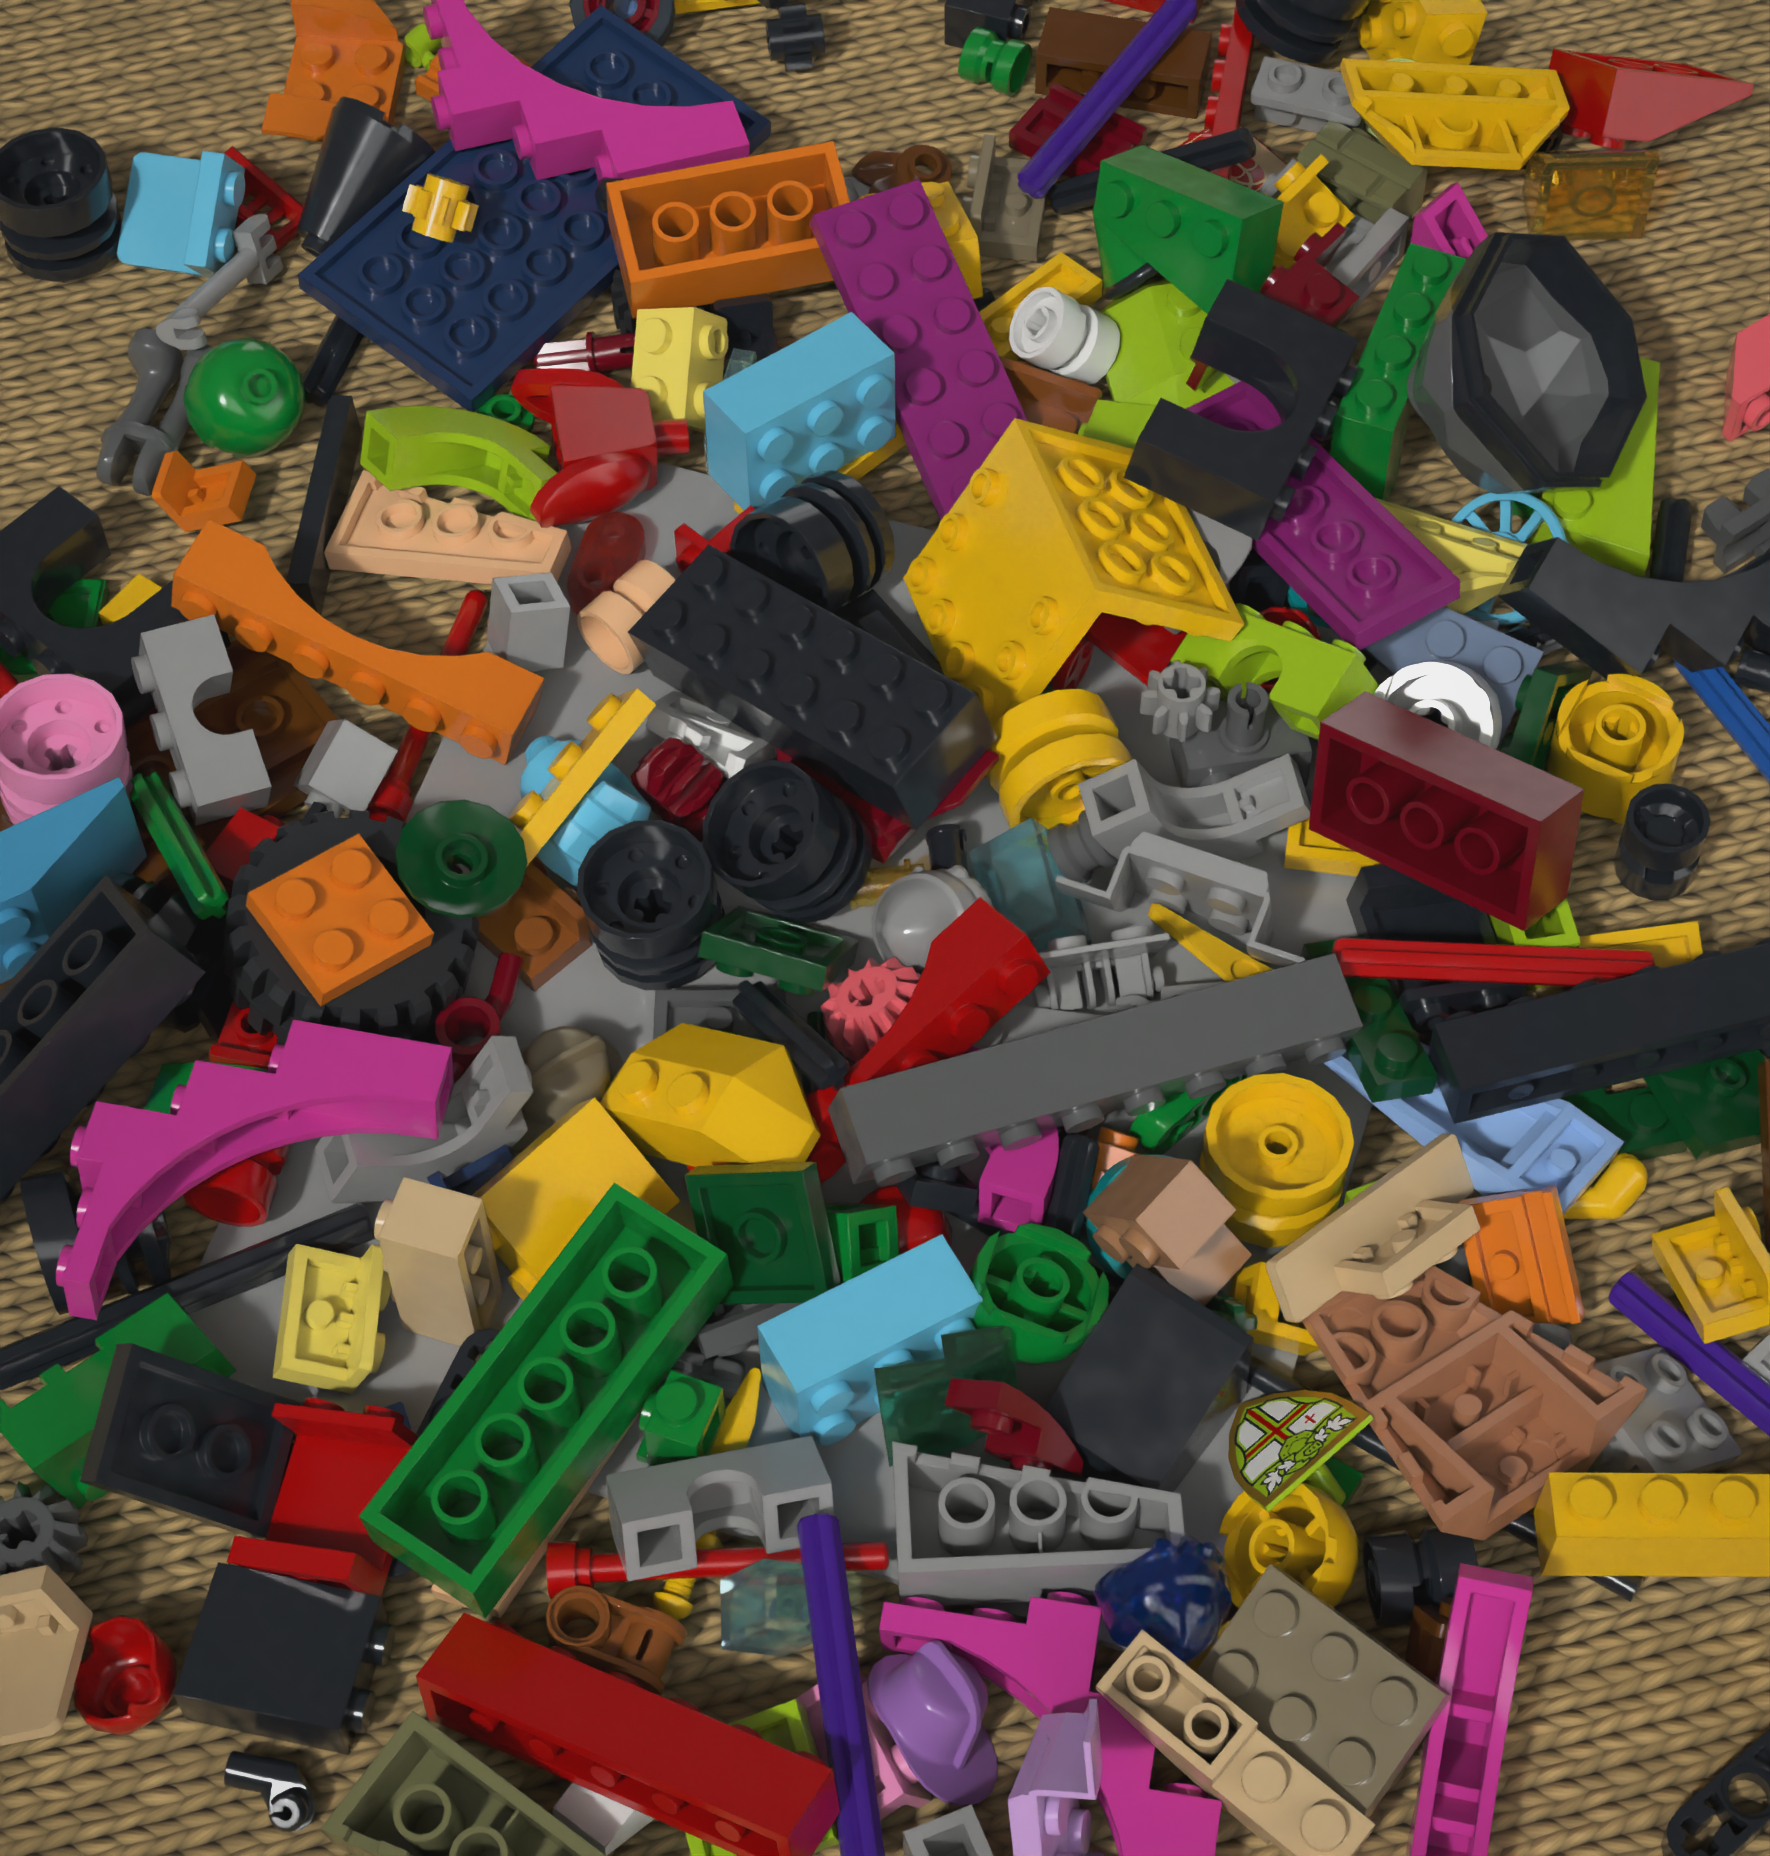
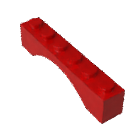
M979 897L932 940L925 968L910 1000L885 1035L862 1059L850 1067V1071L843 1077L846 1083L844 1087L960 1056L965 1053L1051 973L1028 936ZM831 1087L824 1090L819 1089L806 1097L811 1115L816 1121L821 1136L805 1162H816L821 1185L846 1163L828 1112L830 1104L838 1091H834ZM689 1165L687 1166V1169H688L689 1171H691V1170H693L694 1168H696V1167L689 1166Z

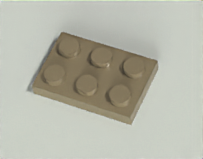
M1269 1564L1196 1671L1198 1675L1257 1721L1260 1732L1366 1817H1370L1452 1697L1451 1694L1281 1568Z

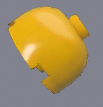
M1302 1482L1269 1512L1254 1502L1244 1491L1237 1496L1223 1517L1219 1534L1227 1536L1224 1546V1559L1216 1557V1572L1225 1595L1238 1608L1241 1607L1269 1564L1281 1568L1332 1607H1335L1343 1600L1353 1585L1359 1565V1541L1346 1510L1329 1494L1318 1487Z

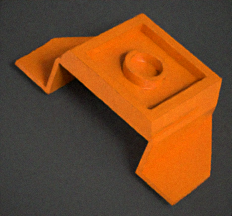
M291 0L290 5L297 36L284 93L269 94L261 129L262 134L295 137L315 142L323 140L332 108L336 106L341 97L357 99L385 112L382 120L393 126L406 59L404 45L398 39L397 29L374 0Z

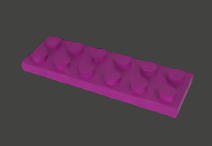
M920 179L813 214L809 225L848 313L852 312L895 353V418L941 521L951 510L969 484L973 473L981 467L1013 419L1017 418L1027 421V418Z
M1243 381L1186 408L1212 422L1239 431H1262L1281 424L1280 416L1268 398ZM1311 438L1309 444L1318 449L1303 481L1301 482L1291 477L1287 484L1295 488L1296 492L1281 523L1269 519L1259 540L1253 539L1252 548L1345 642L1351 644L1359 651L1459 599L1460 579Z

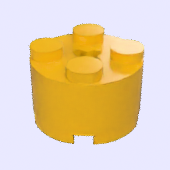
M1621 673L1608 674L1606 681L1587 685L1588 680L1577 684L1566 694L1558 711L1547 765L1550 774L1584 789L1582 812L1624 824L1630 801L1640 790L1654 784H1671L1684 738V726L1682 719L1679 722L1676 713L1672 709L1674 702L1662 688L1641 677Z

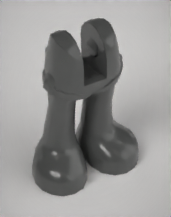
M142 328L134 333L128 345V359L139 378L127 407L117 421L105 429L101 437L102 448L96 471L97 479L100 482L111 486L120 484L136 453L139 454L133 472V489L136 493L145 496L152 494L165 453L179 451L184 435L191 426L188 422L183 401L189 375L197 360L214 347L206 344L200 349L188 350L183 360L180 349L161 341L156 334V330ZM180 379L176 395L157 429L149 426L169 391Z

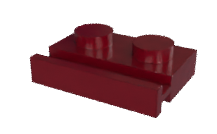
M1054 82L1049 87V94L1044 99L1040 97L1009 131V147L1032 158L1083 96ZM1114 112L1062 174L1072 178L1099 170L1101 160L1145 145L1147 128Z

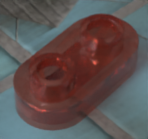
M610 512L596 517L587 526L567 579L569 604L577 615L603 591L615 593L613 585L616 580L638 561L644 560L646 554L645 533L642 524L635 517L627 513ZM596 580L602 582V584L600 585L589 584Z

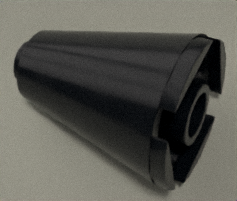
M341 97L336 106L332 108L296 230L304 238L301 247L316 258L436 152L427 141L403 123L397 129L382 120L385 112L353 98Z

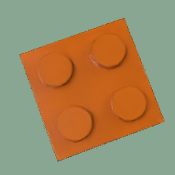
M359 833L248 892L246 907L320 1007L429 947L434 935L432 929Z

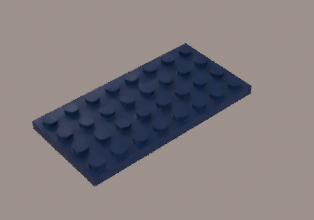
M602 5L531 67L559 84L593 96L644 106H696L733 100L750 143V154L771 136V121ZM513 138L459 151L454 150L450 139L298 274L299 288L467 411L475 412L512 378L518 370L527 364L541 350L545 343L550 342L602 294L613 283V275L616 269L620 270L608 222V213L598 209L597 200L595 199V189L598 186L595 167L536 180L529 159H519ZM428 173L468 185L467 202L479 205L472 231L463 232L457 230L453 243L431 238L411 230L415 217L413 214L402 211L409 184L424 186Z

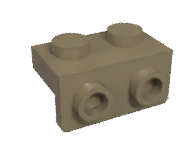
M984 134L981 154H971L969 159L967 188L974 189L973 197L963 196L961 203L978 236L979 254L985 257L1037 262L1048 191L1043 197L1034 199L1028 193L1022 192L1018 187L1019 180L1017 177L1029 160L996 157V135Z

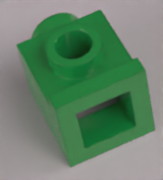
M844 1202L825 1204L839 1277L842 1278V1282H847L899 1256L896 1205Z
M670 1370L665 1384L658 1392L654 1391L646 1399L639 1420V1430L644 1431L645 1435L636 1454L637 1460L655 1466L710 1455L726 1414L723 1387Z

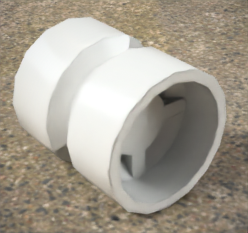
M1041 287L1027 295L1016 309L1010 325L1009 341L1013 352L1020 358L1042 369H1049L1053 374L1068 379L1081 380L1091 385L1107 374L1114 363L1120 347V332L1116 322L1109 316L1088 305L1078 304L1076 299L1053 287Z

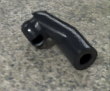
M232 1751L230 1753L225 1768V1786L260 1792L270 1812L268 1817L271 1823L281 1831H299L312 1821L315 1813V1796L296 1763L240 1751Z

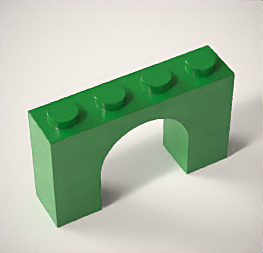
M1410 243L1357 363L1359 371L1346 396L1342 398L1339 404V409L1334 419L1330 455L1374 498L1387 502L1398 479L1404 436L1412 408L1407 393V380L1447 290L1467 261L1466 258Z

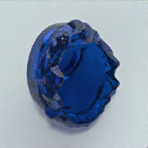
M1191 1535L1181 1537L1178 1545H1174L1166 1538L1156 1539L1150 1551L1133 1560L1128 1565L1106 1573L1097 1581L1094 1591L1097 1605L1102 1609L1105 1626L1115 1643L1128 1647L1143 1629L1182 1662L1192 1661L1207 1650L1216 1639L1221 1623L1228 1615L1232 1605L1230 1580L1227 1575L1225 1558L1213 1542L1206 1541L1201 1543Z

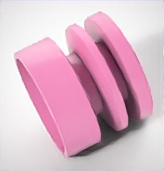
M73 674L41 675L19 683L0 698V796L2 804L14 825L117 777L121 779L131 803L130 793L133 790V784L131 783L133 772L130 765L129 751L127 750L122 711L112 693L91 679Z

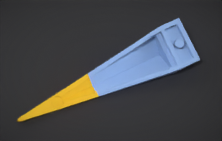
M1151 904L1148 911L1149 918L1224 981L1231 982L1274 970L1161 904ZM1420 1042L1428 1056L1430 1046ZM1346 1052L1324 1063L1371 1102ZM1437 1081L1431 1094L1372 1103L1422 1146L1427 1145L1442 1133L1456 1135L1474 1189L1481 1195L1489 1196L1520 1190H1527L1528 1192L1556 1185L1563 1215L1615 1158L1624 1141L1573 1104L1562 1099L1538 1103L1454 1124Z

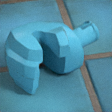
M541 736L529 744L525 753L527 767L521 775L520 781L521 799L531 790L540 794L554 777L547 770L553 759L571 741L579 746L582 740L555 741L552 736ZM610 762L537 853V856L549 869L570 884L577 886L578 869L589 848L610 830L633 821H648L651 807L619 768Z

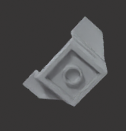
M1145 831L1133 840L1131 847L1126 846L1122 850L1106 891L1058 875L1055 879L1056 886L1061 893L1116 912H1123L1130 907L1136 891L1143 896L1149 897L1148 903L1150 905L1152 903L1161 904L1178 915H1183L1184 911L1187 910L1208 917L1209 924L1223 932L1240 936L1244 935L1245 930L1250 931L1251 934L1246 946L1248 954L1253 958L1280 967L1305 961L1303 957L1270 947L1273 938V923L1266 871Z

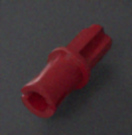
M592 331L587 332L586 338L545 343L541 350L533 357L535 369H582L601 374L602 371L632 368L634 352L626 353V350L634 348L635 333L597 337L596 333Z

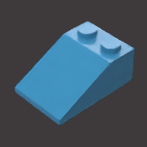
M119 777L0 831V984L12 979L105 875L110 878L120 872L132 874L147 857L125 787Z

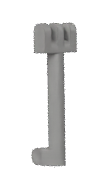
M257 214L249 217L232 232L238 253L156 326V334L161 341L180 350H196L204 347L208 342L204 330L193 328L200 324L201 317L243 279L247 278L248 283L267 284L283 270L280 256L271 255L277 249L274 236L270 234L264 235L271 228L266 214Z

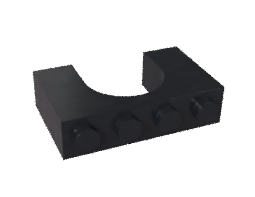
M1227 279L1205 318L1191 358L1241 380L1260 391L1277 410L1281 424L1262 431L1234 430L1160 398L1138 437L1124 478L1258 541L1269 519L1281 523L1296 492L1295 488L1287 485L1291 477L1301 482L1303 481L1318 449L1309 444L1311 438L1315 437L1323 441L1339 409V407L1330 404L1333 396L1340 400L1346 396L1359 371V367L1350 364L1359 340Z
M58 486L0 531V646L12 657L16 658L21 654L29 660L39 676L73 674L94 680L113 694L122 711L126 729L155 706L151 692L140 693L132 669L131 658L139 656L141 633L190 620L184 617L178 609L171 607L173 580L127 616L107 625L93 628H73L60 625L47 618L52 604L66 589L111 555L99 515ZM220 630L225 648L231 645L228 633Z

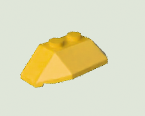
M1343 58L1340 64L1341 74L1352 107L1390 153L1411 165L1520 170L1566 118L1570 109L1556 70Z
M687 1023L677 1025L632 1052L599 1101L642 1154L693 1167L805 1162L821 1136L816 1121L811 1115L805 1092L790 1053L784 1045Z

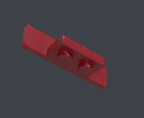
M1337 222L1323 237L1316 232L1313 233L1294 256L1293 260L1296 263L1289 269L1283 265L1278 266L1264 282L1259 293L1335 328L1354 309L1360 298L1324 268L1333 258L1347 229ZM1190 356V360L1195 363V366L1186 384L1194 391H1197L1218 370Z

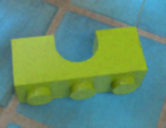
M1237 603L1235 606L1244 622V626L1231 642L1208 636L1196 637L1187 634L1170 660L1172 664H1174L1175 660H1179L1181 663L1192 665L1198 670L1205 667L1207 669L1205 688L1215 687L1220 689L1219 701H1227L1230 689L1241 683V698H1245L1247 682L1261 686L1263 683L1279 677L1268 695L1270 703L1290 729L1319 740L1321 721L1365 691L1374 695L1379 687L1364 665L1366 661L1365 656L1351 644L1338 639H1334L1331 644L1317 640L1309 631L1296 623L1285 621L1282 626L1271 623L1253 608Z

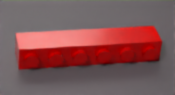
M463 1613L416 1675L428 1719L738 1856H812L840 1813L833 1769L829 1768L817 1756L806 1751H796L794 1753L764 1740L756 1731L745 1725L734 1724L730 1726L702 1714L697 1707L684 1699L671 1698L669 1700L641 1688L633 1679L619 1672L605 1673L580 1662L572 1653L561 1647L552 1646L547 1648L521 1637L513 1628L502 1622L492 1621L488 1623Z

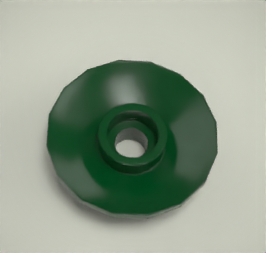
M465 799L440 801L418 811L402 829L395 851L398 877L411 897L432 912L457 919L482 917L506 906L521 888L527 867L524 840L512 822L490 806ZM453 864H462L470 870V873L457 874L450 871L448 867Z

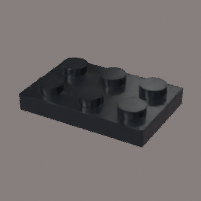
M133 1343L117 1344L80 1482L249 1538H266L294 1434L293 1431L271 1415L275 1403L301 1406V1404Z

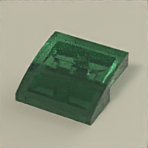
M999 1326L941 1335L943 1359L874 1368L889 1467L893 1466L892 1441L915 1445L920 1453L939 1456L988 1435L969 1427L971 1416L945 1406V1400L950 1379L952 1378L1004 1382L1018 1389L1011 1327Z

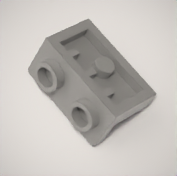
M1264 56L1251 91V103L1256 105L1254 119L1318 133L1328 121L1341 123L1348 128H1360L1366 132V123L1352 107L1340 72Z

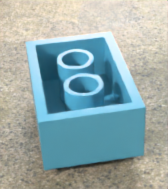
M852 312L703 391L709 475L743 510L747 509L750 505L757 509L774 498H780L788 489L800 484L814 473L829 470L837 471L866 453L880 449L888 441L896 437L895 353Z
M941 1234L758 1325L763 1387L794 1439L812 1436L815 1444L819 1443L822 1446L835 1444L847 1437L854 1430L857 1423L879 1412L883 1415L896 1413L908 1406L915 1399L918 1392L940 1381L942 1384H949L951 1378L962 1379L972 1372L977 1362L982 1360V1339L977 1335L973 1318L979 1303L983 1299Z

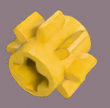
M430 173L427 174L424 186L409 184L402 211L413 214L415 217L411 230L453 243L457 230L471 232L479 205L467 202L466 197L469 186Z

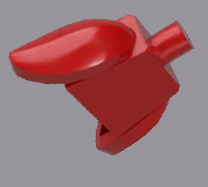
M522 369L516 373L511 387L512 395L521 406L533 415L551 424L558 473L551 477L537 492L530 506V512L541 528L579 523L614 513L633 500L642 491L651 490L657 485V456L689 454V432L686 418L653 420L648 394L640 388H625L617 381L603 374L582 369Z

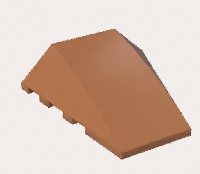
M1434 1265L1413 1280V1286L1410 1290L1391 1299H1377L1369 1294L1341 1291L1302 1320V1322L1355 1403L1374 1418L1369 1423L1440 1532L1482 1541L1486 1540L1536 1506L1549 1472L1585 1473L1646 1395L1647 1387L1625 1375L1619 1382L1594 1368L1596 1358L1574 1345L1569 1344L1563 1350L1533 1333L1534 1323L1518 1313L1510 1310L1502 1315L1479 1302L1481 1292Z

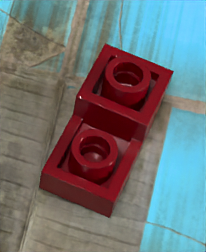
M950 1379L945 1406L971 1416L969 1427L988 1434L984 1449L985 1453L1010 1462L1009 1469L1022 1471L1023 1465L1048 1469L1050 1470V1476L1052 1473L1081 1475L1084 1462L1075 1445L1056 1420L1036 1401L1004 1382Z

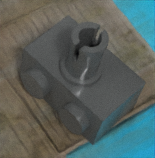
M1247 682L1245 698H1241L1242 687L1240 683L1230 689L1227 701L1219 702L1218 710L1213 712L1211 730L1208 733L1198 729L1195 734L1187 737L1185 742H1180L1179 739L1170 737L1169 746L1181 788L1216 784L1288 753L1298 764L1305 787L1308 784L1312 758L1309 737L1289 728L1268 699L1269 694H1267L1265 689L1258 684Z

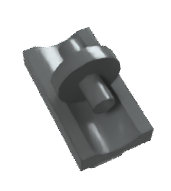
M1768 468L1752 477L1745 486L1743 500L1750 506L1749 508L1742 511L1728 497L1722 496L1707 505L1704 510L1701 528L1717 544L1713 563L1724 574L1754 555L1756 558L1770 548V469Z

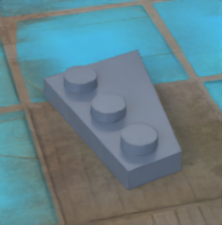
M1444 606L1363 649L1391 676L1409 665L1438 660L1459 663L1478 673L1495 691L1499 700L1502 730L1496 750H1498L1517 710L1515 708V701L1519 687L1527 674L1533 675L1534 669L1538 666L1544 653L1535 647ZM1437 709L1432 715L1448 728V724L1441 721L1442 711Z

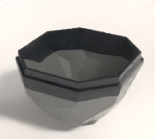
M1495 232L1486 237L1474 249L1453 279L1433 318L1420 348L1419 356L1407 380V393L1412 406L1430 427L1442 450L1457 470L1474 485L1495 494L1590 490L1600 487L1603 479L1610 477L1647 398L1633 319L1566 237L1555 235Z

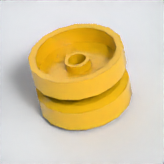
M1083 689L1055 690L1024 701L1008 710L992 725L998 738L988 750L998 754L1000 760L986 776L990 785L999 794V806L1010 830L1020 841L1031 844L1048 845L1047 832L1051 827L1059 823L1071 825L1078 821L1080 813L1085 810L1078 784L1131 761L1132 758L1128 749L1118 738L1119 730L1107 705L1098 694Z
M1285 1073L1253 1075L1230 1085L1212 1104L1205 1127L1202 1143L1203 1150L1198 1168L1236 1209L1224 1224L1238 1240L1265 1248L1289 1246L1338 1210L1354 1147L1350 1118L1337 1099L1311 1080Z

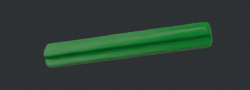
M153 772L147 777L141 773L136 774L131 780L134 789L130 793V797L192 911L201 920H205L212 915L218 919L222 918L227 913L225 902L229 899V894L167 784L157 772Z

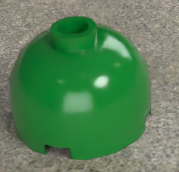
M242 338L218 344L197 360L189 375L188 385L185 386L183 401L188 422L201 441L211 448L216 446L221 451L233 454L231 456L245 459L266 455L290 438L303 415L306 394L301 373L286 353L266 341Z
M1033 1223L1018 1225L1015 1233L1004 1234L999 1238V1232L990 1236L978 1254L969 1274L970 1280L983 1299L979 1303L973 1318L977 1335L997 1354L1012 1362L1031 1366L1061 1361L1081 1349L1103 1316L1108 1306L1109 1282L1103 1271L1100 1278L1098 1277L1096 1270L1088 1262L1091 1252L1079 1240L1059 1229Z

